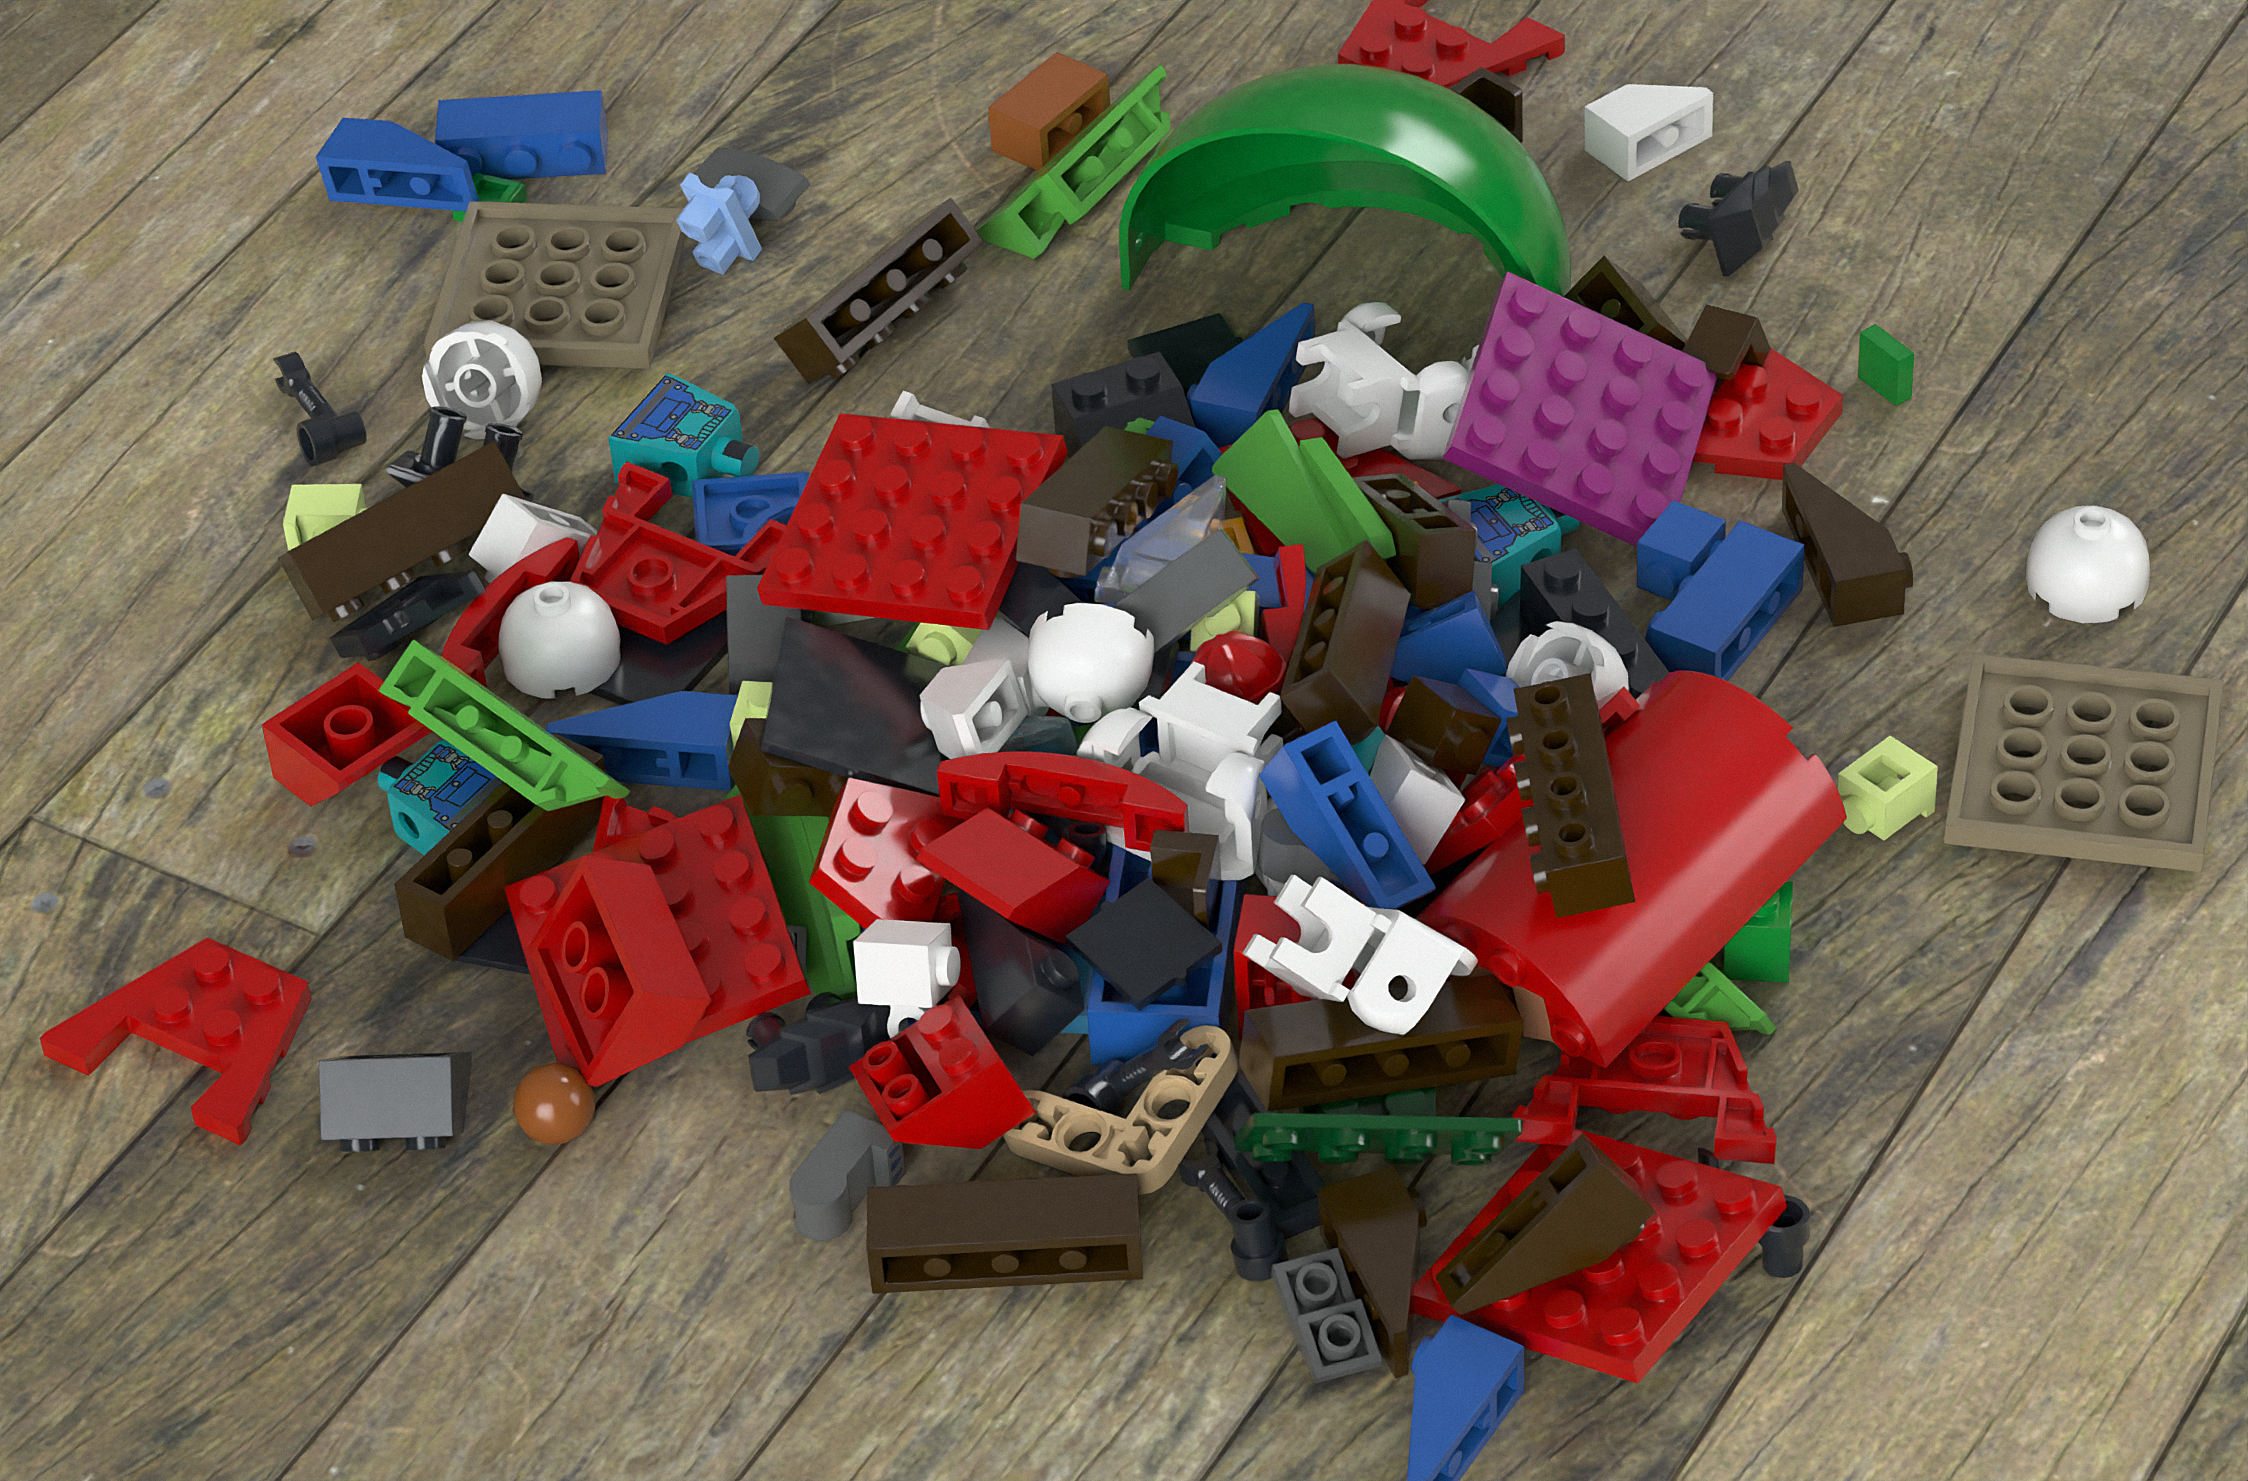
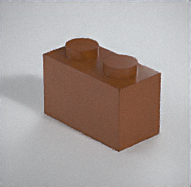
M1058 52L1054 53L988 107L992 151L1039 171L1110 105L1108 74Z

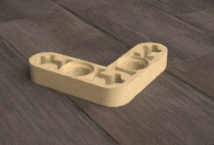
M1203 1025L1185 1032L1180 1037V1040L1186 1047L1197 1049L1201 1045L1208 1044L1207 1052L1200 1058L1199 1065L1196 1067L1194 1063L1186 1070L1172 1068L1154 1076L1127 1119L1042 1091H1023L1036 1113L1003 1134L1004 1140L1009 1149L1018 1156L1077 1176L1137 1173L1139 1195L1152 1193L1163 1187L1171 1178L1234 1079L1238 1070V1058L1227 1033L1217 1026ZM1213 1053L1217 1054L1215 1059L1210 1058ZM1182 1099L1190 1102L1185 1113L1177 1118L1168 1120L1157 1117L1159 1109L1171 1100ZM1038 1117L1041 1119L1043 1126L1034 1123ZM1022 1123L1026 1124L1022 1130L1019 1129ZM1097 1132L1102 1135L1095 1147L1088 1151L1074 1152L1068 1149L1072 1140L1082 1133ZM1148 1133H1150V1134L1153 1135L1152 1138H1151V1140H1150V1137H1149ZM1149 1152L1152 1155L1150 1161L1145 1160ZM1132 1160L1137 1161L1133 1167H1130L1129 1163Z

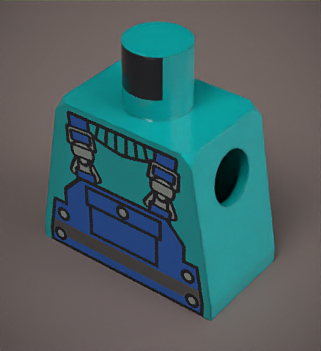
M669 373L658 382L608 438L616 483H619L618 474L621 467L626 462L669 478L672 494L693 498L691 481L721 478L724 474L734 477L752 476L759 461L758 448L743 443L740 415L734 404Z
M1500 484L1438 500L1442 504L1448 499L1471 502L1470 522L1476 524L1478 531L1474 561L1492 563L1491 584L1497 585L1499 593L1497 609L1502 607L1520 589L1521 565L1561 553V536L1579 528V520L1544 504L1541 505L1539 502Z
M446 740L437 742L415 764L399 756H394L382 765L378 775L379 787L388 792L387 798L394 831L399 838L423 855L428 853L503 782Z

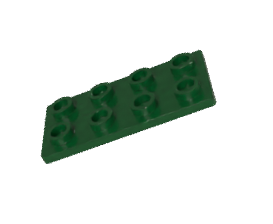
M1435 1087L1303 1106L1299 1107V1114L1254 1113L1234 1136V1150L1252 1151V1160L1258 1162L1292 1160V1151L1318 1152V1161L1332 1164L1356 1162L1359 1160V1153L1385 1154V1163L1394 1165L1424 1163L1425 1155H1451V1164L1482 1166L1490 1164L1491 1156L1499 1155L1523 1133V1124L1520 1118L1436 1117Z

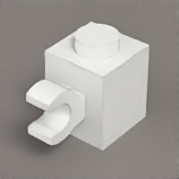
M876 919L853 942L858 1003L890 1005V1016L887 1022L890 1038H893L909 1027L907 1018H914L918 1021L926 1011L935 1007L958 981L960 954L958 948L952 946L950 923Z

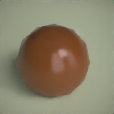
M560 1062L536 1066L524 1075L515 1087L512 1111L517 1123L530 1139L551 1146L571 1142L585 1132L594 1118L596 1096L592 1087L586 1084L585 1078L579 1069Z

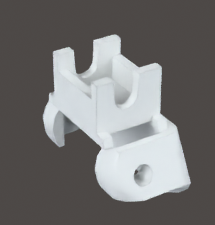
M1361 303L1352 308L1343 317L1341 322H1338L1336 332L1298 342L1296 361L1302 366L1325 361V365L1320 375L1315 379L1292 387L1289 413L1295 418L1309 413H1313L1339 435L1337 454L1343 459L1392 445L1408 459L1445 460L1443 455L1470 372L1454 361L1436 362L1424 368L1417 375L1408 371L1380 347L1385 335L1386 326L1401 322V315L1386 303Z
M1193 662L1160 700L1147 696L1139 702L1140 711L1131 707L1127 709L1120 708L1097 721L1084 736L1076 754L1077 757L1103 762L1136 773L1175 794L1188 806L1190 833L1219 835L1221 880H1242L1254 874L1259 854L1261 822L1268 813L1267 790L1259 774L1283 746V738L1271 734L1261 745L1264 734L1282 713L1281 699L1279 695L1269 692L1260 704L1256 705L1205 684V666ZM1155 717L1157 718L1159 753L1152 751L1146 756L1141 757L1139 732ZM1104 825L1106 827L1107 841L1151 861L1150 852L1125 848L1124 828Z
M1290 875L1274 904L1299 923L1301 928L1299 942L1295 944L1287 938L1281 937L1278 943L1274 944L1259 934H1254L1242 953L1292 986V989L1300 995L1311 997L1312 1001L1327 999L1343 1002L1347 996L1352 1011L1366 1025L1383 1032L1403 1035L1412 1029L1426 1013L1449 974L1468 976L1478 962L1475 955L1465 947L1399 910L1366 907L1322 877H1318L1314 885L1310 886L1295 875ZM1350 969L1355 975V984L1351 990L1341 985ZM1401 975L1407 981L1408 991L1403 999L1396 1001L1391 997L1388 985L1393 977Z

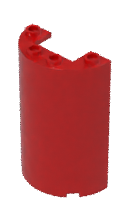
M1695 671L1669 672L1661 681H1654L1636 699L1640 707L1623 722L1618 720L1603 731L1636 902L1556 918L1550 892L1537 894L1529 855L1542 852L1541 845L1529 847L1523 817H1521L1501 837L1493 841L1415 918V920L1468 949L1477 958L1478 962L1476 965L1494 973L1503 983L1512 987L1520 986L1542 997L1551 1028L1550 1034L1554 1043L1566 1054L1572 1057L1582 1056L1603 1068H1606L1847 819L1845 808L1835 783L1818 756L1812 754L1805 759L1796 748V745L1792 744L1786 737L1793 727L1752 694L1726 680Z

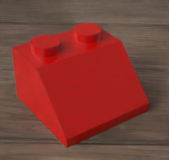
M359 662L261 724L273 778L310 807L341 792L431 733L432 730L408 714L411 709L410 707L392 700L378 690L384 681Z
M987 807L924 846L916 857V860L1008 920L1066 946L1068 945L1065 936L1089 919L1111 882L1090 868L1095 859L1093 855L1064 838L1060 840L1056 847L1044 839L1049 828L1018 809H1015L1011 818H1008Z

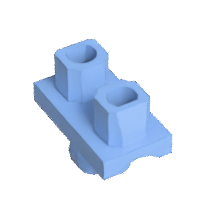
M689 173L680 185L688 200V204L676 221L683 233L689 238L699 241L692 252L697 263L704 268L723 275L737 256L754 262L762 251V247L748 220L760 203V193L754 181L745 176L728 175L724 176L714 188H709L700 182L697 175Z

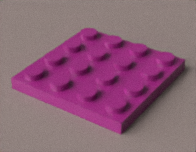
M1507 271L1498 285L1443 459L1637 547L1639 539L1673 500L1681 502L1717 375L1707 370L1706 363Z

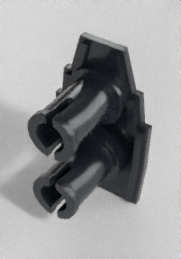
M1784 161L1772 168L1765 165L1755 173L1748 172L1744 177L1720 173L1712 181L1710 198H1723L1722 200L1715 199L1712 202L1714 207L1703 206L1698 203H1688L1682 208L1678 226L1679 228H1690L1693 230L1684 229L1681 235L1685 239L1712 240L1724 277L1730 276L1773 240V232L1784 221V213L1799 191L1791 161Z
M434 406L432 409L430 408V419L422 453L410 450L404 452L387 466L386 473L407 488L454 463L463 427L467 420L466 414L448 407ZM488 423L485 428L486 434L483 447L495 441L512 472L523 432L509 425ZM521 488L527 501L531 502L534 495L530 491Z
M824 992L816 995L808 1003L804 1012L805 1018L788 1026L777 1013L764 1012L755 1016L746 1030V1035L752 1038L747 1040L748 1044L755 1050L748 1055L753 1090L755 1092L788 1090L793 1095L816 1089L817 1093L821 1094L856 1081L849 1066L864 1057L867 1051L876 1044L891 1039L887 1030V1022L891 1010L890 1005L859 1004L858 997L842 1000L835 993Z

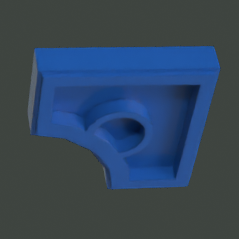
M809 472L691 481L696 541L735 556L770 519L787 525L807 484Z

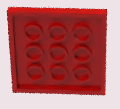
M840 413L757 586L762 605L990 630L1020 562L1016 561L1021 503L1062 466L1068 453L1063 435Z
M741 794L584 855L651 866L711 999L705 1015L698 1021L685 1043L811 994L748 809ZM583 856L504 888L556 1061L579 1069L528 947Z
M1575 1128L1572 1143L1583 1133L1637 1182L1656 1211L1646 1221L1639 1236L1631 1243L1620 1246L1605 1261L1460 1315L1452 1308L1435 1276L1569 1147L1540 1144L1415 1284L1414 1314L1443 1323L1446 1322L1450 1315H1453L1523 1345L1526 1349L1639 1383L1787 1208L1782 1186Z

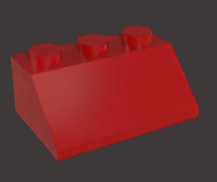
M583 856L528 947V950L586 1084L598 1087L683 1047L698 1021L705 1015L711 999L651 866Z

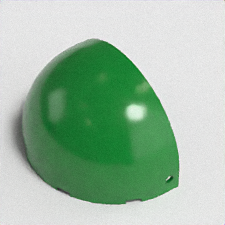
M1324 64L1298 67L1259 77L1211 100L1184 120L1158 147L1132 186L1123 206L1119 224L1122 289L1129 291L1151 254L1165 241L1214 250L1220 245V236L1241 224L1251 229L1265 222L1290 215L1291 205L1303 203L1319 204L1327 208H1381L1420 216L1439 223L1458 234L1474 236L1483 244V253L1497 269L1502 279L1508 271L1562 297L1571 289L1570 249L1562 214L1551 187L1521 143L1495 118L1463 96L1421 77L1386 68L1356 64Z

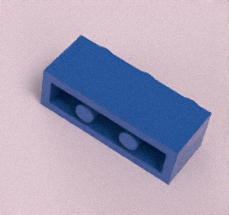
M602 90L439 100L435 144L466 160L472 177L476 173L508 180L606 174L608 129Z
M1739 521L1724 540H1717L1713 544L1706 562L1694 576L1688 575L1682 581L1675 599L1665 611H1658L1654 614L1648 625L1645 641L1669 672L1695 671L1729 681L1803 590L1804 544Z

